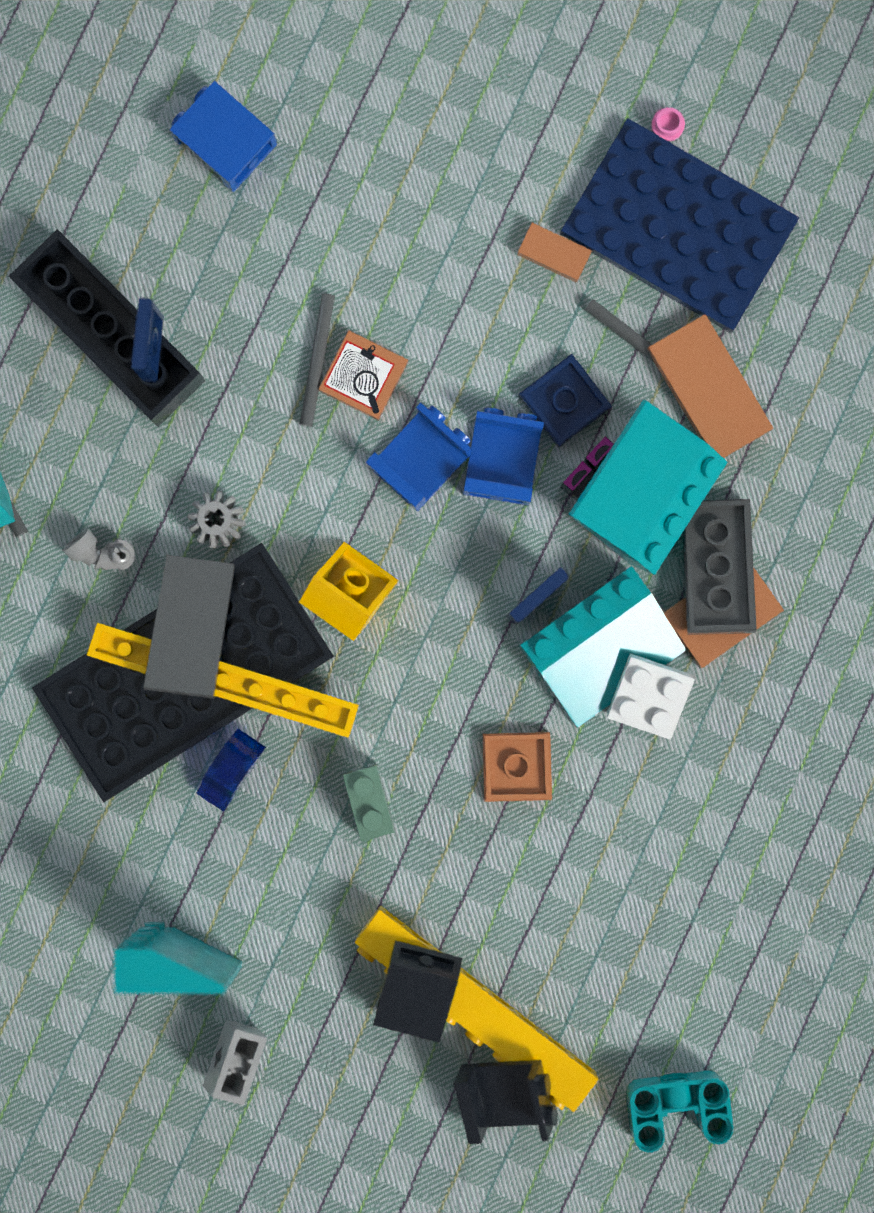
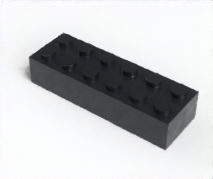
M58 229L9 275L18 287L157 427L206 381L201 373L163 335L158 380L156 382H145L131 368L137 309Z

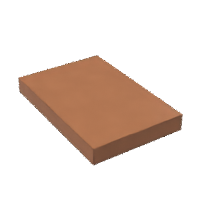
M754 568L756 628L759 629L783 612L784 609ZM685 597L663 612L677 636L700 668L705 667L751 634L687 635Z

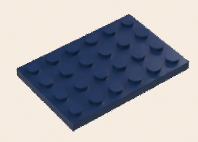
M627 118L561 229L560 235L592 250L591 253L700 316L706 314L710 322L732 333L800 217Z

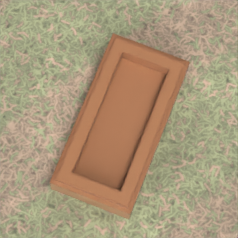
M531 223L517 255L577 283L592 250L535 223Z

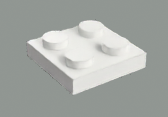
M630 653L608 708L607 718L671 740L694 684L695 677L684 671Z

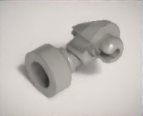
M88 528L72 538L62 550L71 561H82L88 566L95 564L94 569L101 568L103 570H126L132 565L135 558L132 545L124 540L115 539L114 542H109L98 550L96 547L97 538Z

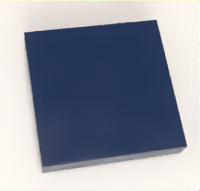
M139 298L131 368L143 381L156 382L158 380L164 316L152 299Z
M573 354L569 355L518 395L530 412L537 416V421L544 422L543 429L558 448L612 408L610 402Z
M560 567L506 617L513 625H517L569 579V575Z

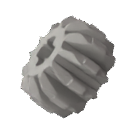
M217 491L214 501L210 494L206 492L203 494L206 504L202 505L196 500L192 503L199 512L198 514L188 513L187 518L192 521H198V523L191 525L189 531L191 533L200 532L197 537V541L200 544H203L209 538V547L216 549L218 539L220 538L221 543L228 547L230 546V541L227 537L229 534L236 539L241 537L239 532L234 530V527H244L246 522L235 517L241 515L244 509L241 506L232 508L236 498L230 496L224 501V493L222 491ZM213 513L217 516L221 513L224 514L220 517L224 520L221 526L214 524L210 527L209 524L213 522L209 518Z

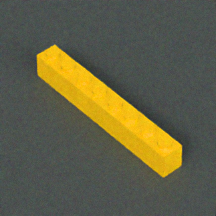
M381 905L355 939V944L359 946L357 952L372 963L375 959L386 967L384 969L386 975L395 940L441 952ZM463 968L460 969L458 984L446 1021L453 1026L456 1022L467 1030L465 1035L476 1045L481 1047L485 1043L494 1050L492 1056L498 1062L541 1060L544 1074L547 1073L550 1077L551 1091L549 1097L551 1103L561 1110L566 1106L572 1112H575L599 1080L596 1071Z

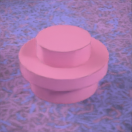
M669 107L663 108L654 115L651 128L653 133L670 142L682 135L685 128V120L678 110Z

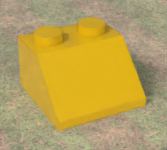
M343 542L314 575L299 603L355 641L399 580L346 542Z

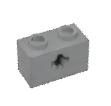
M225 1020L203 1083V1087L211 1097L244 1106L267 1041V1037L258 1028Z

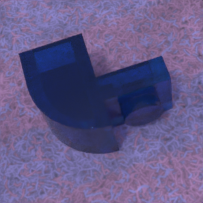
M237 729L206 771L196 794L224 812L241 784L254 769L266 746L240 729Z

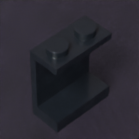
M395 940L373 1025L440 1043L458 984L462 958Z
M541 1060L461 1065L454 1081V1088L468 1144H482L488 1127L538 1125L541 1141L549 1140L553 1126L557 1125L558 1113L556 1105L551 1104L550 1077L547 1073L544 1074Z

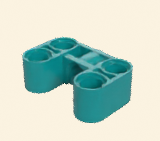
M714 1071L669 1073L657 1077L638 1078L630 1082L626 1089L630 1132L637 1147L644 1152L652 1153L658 1151L665 1142L663 1117H668L667 1113L693 1110L696 1113L700 1130L705 1138L713 1144H724L733 1135L734 1126L729 1089L722 1078ZM717 1083L719 1085L715 1095L710 1097L703 1095V1090L708 1084ZM648 1091L651 1093V1098L646 1104L635 1103V1097L639 1092ZM714 1118H722L723 1124L718 1130L710 1131L707 1129L709 1121ZM645 1126L655 1127L654 1135L648 1139L639 1137L640 1130Z

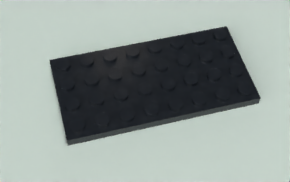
M263 543L230 562L235 565L220 661L293 684L334 658L333 653L302 604L299 603L297 596ZM157 609L123 631L152 639ZM87 653L32 687L103 803L253 708L214 696V699L145 690L146 674L87 656Z

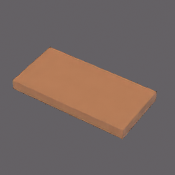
M706 314L647 348L655 365L698 437L708 443L723 458L774 429Z

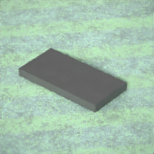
M750 499L703 500L683 531L687 635L756 633Z
M166 555L144 682L145 690L214 699L235 570L234 564Z

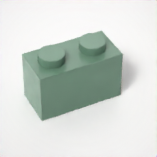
M375 764L344 773L343 778L361 842L394 833L395 827L378 765Z

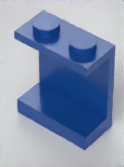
M215 80L209 87L205 86L198 91L194 98V103L186 112L181 111L172 121V127L169 129L174 141L179 145L184 143L220 175L223 184L233 193L277 146L275 134Z
M422 403L416 407L418 414L378 456L374 452L366 461L368 467L417 512L472 454L471 447L468 446L471 440L457 427L453 431L443 423L446 420L445 416L433 405L426 408Z
M484 408V412L477 411L471 445L472 454L469 456L463 495L529 506L532 498V485L544 422L537 421V416L525 413H518L517 418L504 416V411L496 408Z

